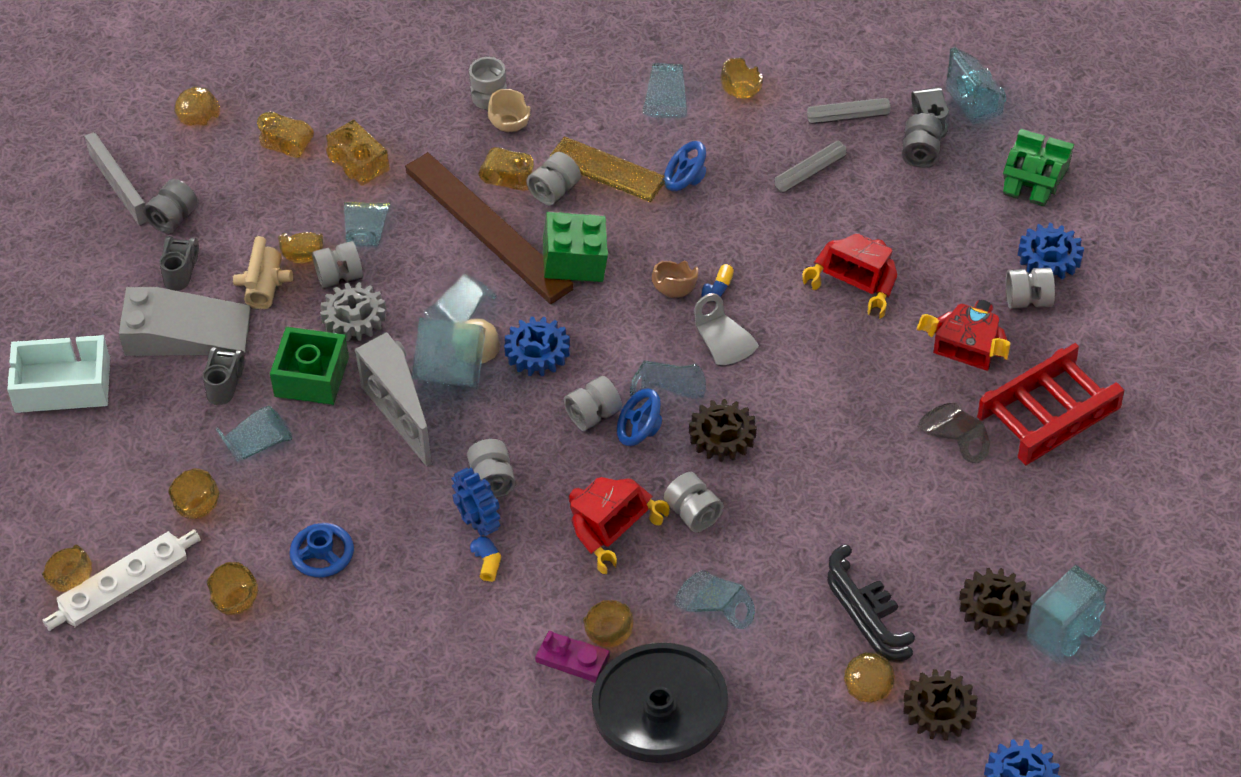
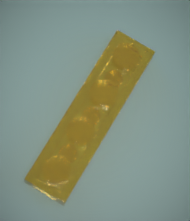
M565 136L550 154L552 156L556 152L565 153L578 165L581 175L648 202H652L665 184L664 175Z

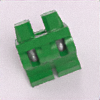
M1020 129L1003 171L1005 180L1004 195L1019 199L1022 187L1026 186L1033 188L1029 201L1045 206L1050 195H1055L1060 180L1063 179L1069 169L1074 144L1049 137L1046 147L1043 148L1044 135Z

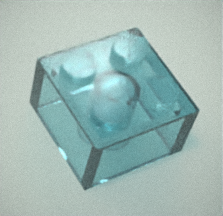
M419 318L412 379L423 383L478 389L486 328L479 324Z
M1075 564L1033 604L1026 641L1056 664L1065 656L1072 657L1079 649L1081 640L1086 636H1094L1101 627L1102 621H1100V617L1106 607L1104 600L1107 587Z

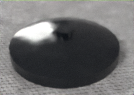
M675 643L645 644L623 652L614 658L600 673L592 693L593 717L603 739L619 753L644 762H673L701 751L719 734L728 712L727 686L718 667L701 652Z

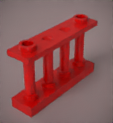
M1076 343L1065 349L1057 350L1052 357L998 389L986 392L979 401L977 418L980 421L995 414L1020 439L1018 459L1025 466L1121 408L1125 390L1117 382L1107 388H1100L1076 365L1079 346ZM1063 372H1067L1091 397L1084 402H1076L1053 378ZM1042 385L1067 412L1059 417H1053L1029 392ZM1019 400L1044 426L1036 431H1029L1005 407Z

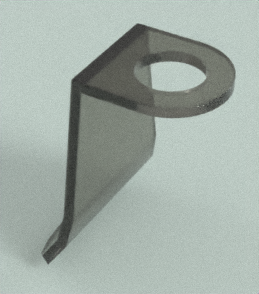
M947 403L932 409L922 417L917 425L919 429L930 436L957 440L963 458L970 463L983 461L989 453L990 440L984 422L965 413L957 403ZM974 438H979L982 441V450L978 455L972 456L968 450L969 443Z

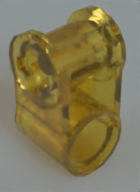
M265 112L257 119V126L261 131L259 136L261 146L284 153L287 156L294 158L302 156L314 136L312 127L306 122L291 119L275 112Z
M494 147L489 150L478 175L487 184L526 191L529 190L527 178L534 168V160L526 153Z

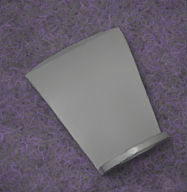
M707 294L697 302L694 308L696 327L709 348L716 365L733 364L742 361L755 352L759 346L749 332L725 315L723 300L718 294ZM709 301L716 302V307L711 313L702 314L704 304Z

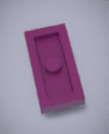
M549 630L535 656V660L537 663L596 683L597 678L608 662L610 651Z

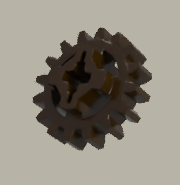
M726 399L722 400L721 405H717L714 400H711L709 408L700 405L699 413H692V422H689L690 443L696 444L697 453L707 451V459H711L713 455H718L719 462H723L724 456L729 455L733 461L736 458L737 452L745 456L747 454V447L753 448L754 438L757 435L755 416H749L748 407L740 410L739 402L737 401L731 406L727 405Z
M986 568L984 576L977 571L974 572L973 580L966 578L964 588L960 590L959 610L960 612H965V622L974 620V629L977 631L983 626L986 628L987 635H991L993 629H998L1001 636H1004L1005 628L1016 632L1018 623L1024 625L1027 615H1030L1032 605L1030 602L1031 591H1025L1026 582H1015V573L1010 574L1008 577L1004 576V569L1002 568L999 569L998 574H993L990 568ZM978 593V600L974 602V596ZM1016 601L1017 607L1013 610L1012 605Z
M933 669L931 677H928L923 672L920 673L919 682L911 680L909 690H905L903 713L909 714L908 724L914 725L917 723V733L921 734L927 730L930 732L929 736L932 740L936 737V734H941L944 741H946L951 732L955 736L960 737L962 727L969 730L972 719L976 718L978 698L977 695H972L973 686L971 684L963 686V676L961 675L955 679L951 678L950 670H947L944 676H939L937 669Z

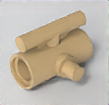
M257 236L254 239L248 271H244V274L233 276L235 286L246 287L245 303L254 309H268L271 307L276 286H281L283 282L293 281L292 270L280 269L282 260L280 252L274 248L265 247L266 239L261 236Z

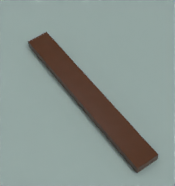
M429 152L405 165L406 173L550 305L574 290L573 282L570 280L544 278L543 255Z

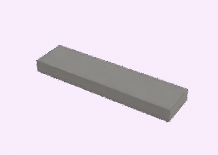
M92 132L86 135L85 140L89 155L138 225L148 222L143 213L145 202L96 133Z

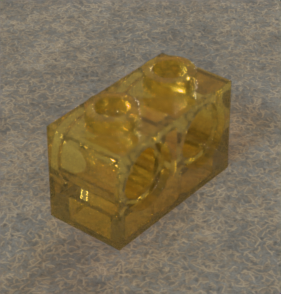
M354 119L326 135L328 146L326 153L333 163L341 165L349 179L354 178L361 186L390 170L387 150Z

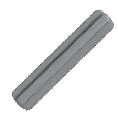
M888 98L810 106L807 108V118L809 123H820L888 115L891 108Z
M835 141L775 177V187L780 192L787 191L845 156L846 146L841 141Z

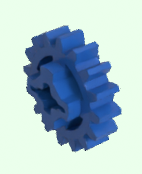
M1052 223L1048 224V228H1043L1042 225L1037 224L1036 231L1029 228L1027 229L1026 236H1021L1018 248V256L1021 257L1020 265H1027L1028 273H1031L1033 268H1051L1053 276L1058 275L1061 280L1065 279L1066 272L1073 275L1075 268H1080L1084 252V247H1081L1082 240L1081 238H1074L1075 232L1073 230L1067 233L1064 232L1063 225L1055 229Z
M530 317V323L527 324L519 320V328L511 326L509 328L510 335H505L504 351L505 357H508L509 365L516 364L517 372L527 369L528 376H532L534 371H539V374L544 376L546 369L554 373L556 372V364L564 366L565 357L570 356V337L566 335L565 327L558 328V321L556 320L550 324L547 323L546 317H542L540 322H536L534 317Z
M465 468L453 474L454 477L451 478L454 483L452 488L456 493L452 495V498L461 514L462 520L467 525L471 523L473 529L477 530L480 536H487L497 531L498 527L501 526L498 521L501 519L500 515L496 512V510L500 509V505L491 490L489 482L486 479L480 480L479 474L474 473L472 468Z
M1015 739L1011 740L1009 748L999 744L997 753L991 752L989 754L988 763H986L984 770L986 777H1061L1058 775L1059 764L1052 763L1054 754L1052 752L1042 754V744L1031 748L1028 739H1025L1023 746H1018Z

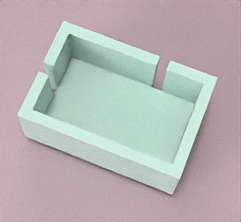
M104 335L76 337L81 361L76 360L70 338L11 342V368H9L7 391L14 412L108 406L110 356Z

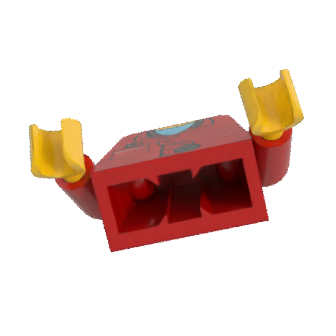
M853 234L841 240H832L826 244L814 261L815 266L804 269L802 273L803 283L805 285L808 280L813 279L811 283L812 290H817L821 286L820 273L823 270L824 273L870 294L876 292L877 296L869 300L867 312L870 315L872 308L879 307L881 309L880 319L884 317L887 303L885 298H889L897 279L895 262L891 259L893 251L890 247L886 246L884 241L880 239L872 240L860 234Z
M978 300L974 307L959 304L953 312H947L938 318L928 314H923L920 318L916 330L926 331L930 337L935 335L933 351L935 354L986 371L989 370L994 355L1008 360L1010 342L1007 340L1005 330L998 326L999 316L991 313L993 306L986 300Z
M600 477L593 481L585 490L575 488L569 495L570 508L574 515L571 521L576 536L590 554L594 553L597 556V569L602 574H607V567L602 563L603 561H610L615 568L617 564L615 553L610 550H603V545L609 547L648 510H650L649 520L654 525H662L663 516L660 513L666 517L669 515L668 503L663 500L654 502L651 499L653 496L633 479L613 480Z

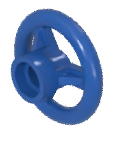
M691 141L682 146L673 155L666 167L663 179L664 185L668 190L679 191L689 184L695 186L704 178L706 174V167L704 166L706 148L702 142ZM696 149L698 151L697 157L689 159L688 153ZM678 165L677 171L673 176V172L676 166Z
M649 388L639 390L624 405L617 422V436L623 445H637L647 436H654L660 429L662 424V417L660 415L661 401L655 390ZM644 398H649L641 408L633 410L638 402ZM627 420H631L633 425L631 437H628L626 434Z
M330 523L313 524L301 530L294 537L290 546V559L295 568L307 576L328 577L342 571L349 564L353 556L354 544L348 532L340 526ZM333 535L338 536L344 544V553L341 558L333 553ZM307 538V546L299 550L301 544ZM315 557L326 560L331 566L314 568L305 564L302 560Z

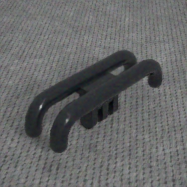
M847 544L839 546L829 557L828 566L830 570L827 582L830 589L871 647L881 658L893 662H900L911 658L913 650L908 645L914 642V634L910 631L902 634H893L881 621V618L895 612L899 607L895 600H890L891 595L887 590L883 591L884 585L881 581H876L858 589L847 574L851 565L845 558L851 555L852 549Z

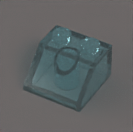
M956 47L951 48L946 89L970 122L974 125L1002 115L1004 103L1006 102L1004 89L996 84L990 71L984 68L977 58Z

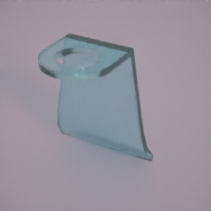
M653 63L642 111L644 115L658 118H681L687 116L682 64Z
M344 202L346 242L353 241L356 247H378L391 203Z
M464 274L436 303L424 310V315L434 329L445 337L453 339L455 328L459 324L471 319L484 295L495 299L497 296L485 284Z
M644 360L632 379L630 397L636 393L637 382L642 377L640 390L648 388L649 384L682 397L691 399L703 398L706 391V379L701 367L697 364L676 366Z
M271 406L262 407L255 411L225 437L218 426L215 428L237 462L275 444L291 441L293 438L285 421Z
M706 570L695 573L685 581L678 591L674 606L689 612L722 611L729 623L736 629L747 628L752 623L755 615L754 603L743 585L717 578ZM740 602L745 603L747 607V615L743 621H738L735 617V608Z

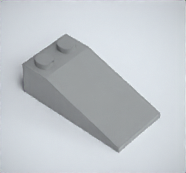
M126 287L119 329V337L124 355H209L212 347L218 348L219 351L233 353L237 350H242L245 355L251 307L250 305L160 287Z
M386 332L355 349L360 384L362 389L412 450L428 466L432 462L427 424L405 359L407 354L403 345L398 340L394 341Z

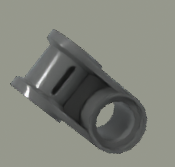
M935 87L912 91L911 102L914 114L925 113L937 117L942 124L941 138L945 137L948 132L945 119L949 115V109L945 102L942 88Z
M172 236L165 238L159 264L163 283L167 289L179 291L188 286L199 254L197 238H191L190 240H175Z
M216 347L210 349L202 378L207 400L211 404L223 405L233 398L238 380L244 369V351L237 350L233 353L219 351Z

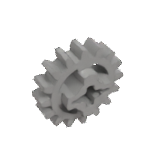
M360 282L357 283L355 288H351L349 283H345V289L341 290L335 287V294H326V302H321L322 324H325L326 331L345 334L346 341H349L351 336H356L357 340L360 341L362 334L371 337L373 336L372 329L380 330L382 328L381 321H386L385 300H382L380 291L373 293L371 285L362 289Z

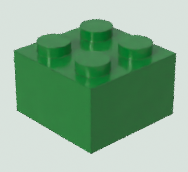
M547 212L543 232L544 278L603 282L608 258L605 216Z
M286 327L270 371L274 397L334 405L349 359L346 335Z

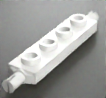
M193 529L178 539L168 531L57 597L59 610L42 619L48 631H51L65 621L74 627L78 626L186 561L185 549L201 541L198 533Z

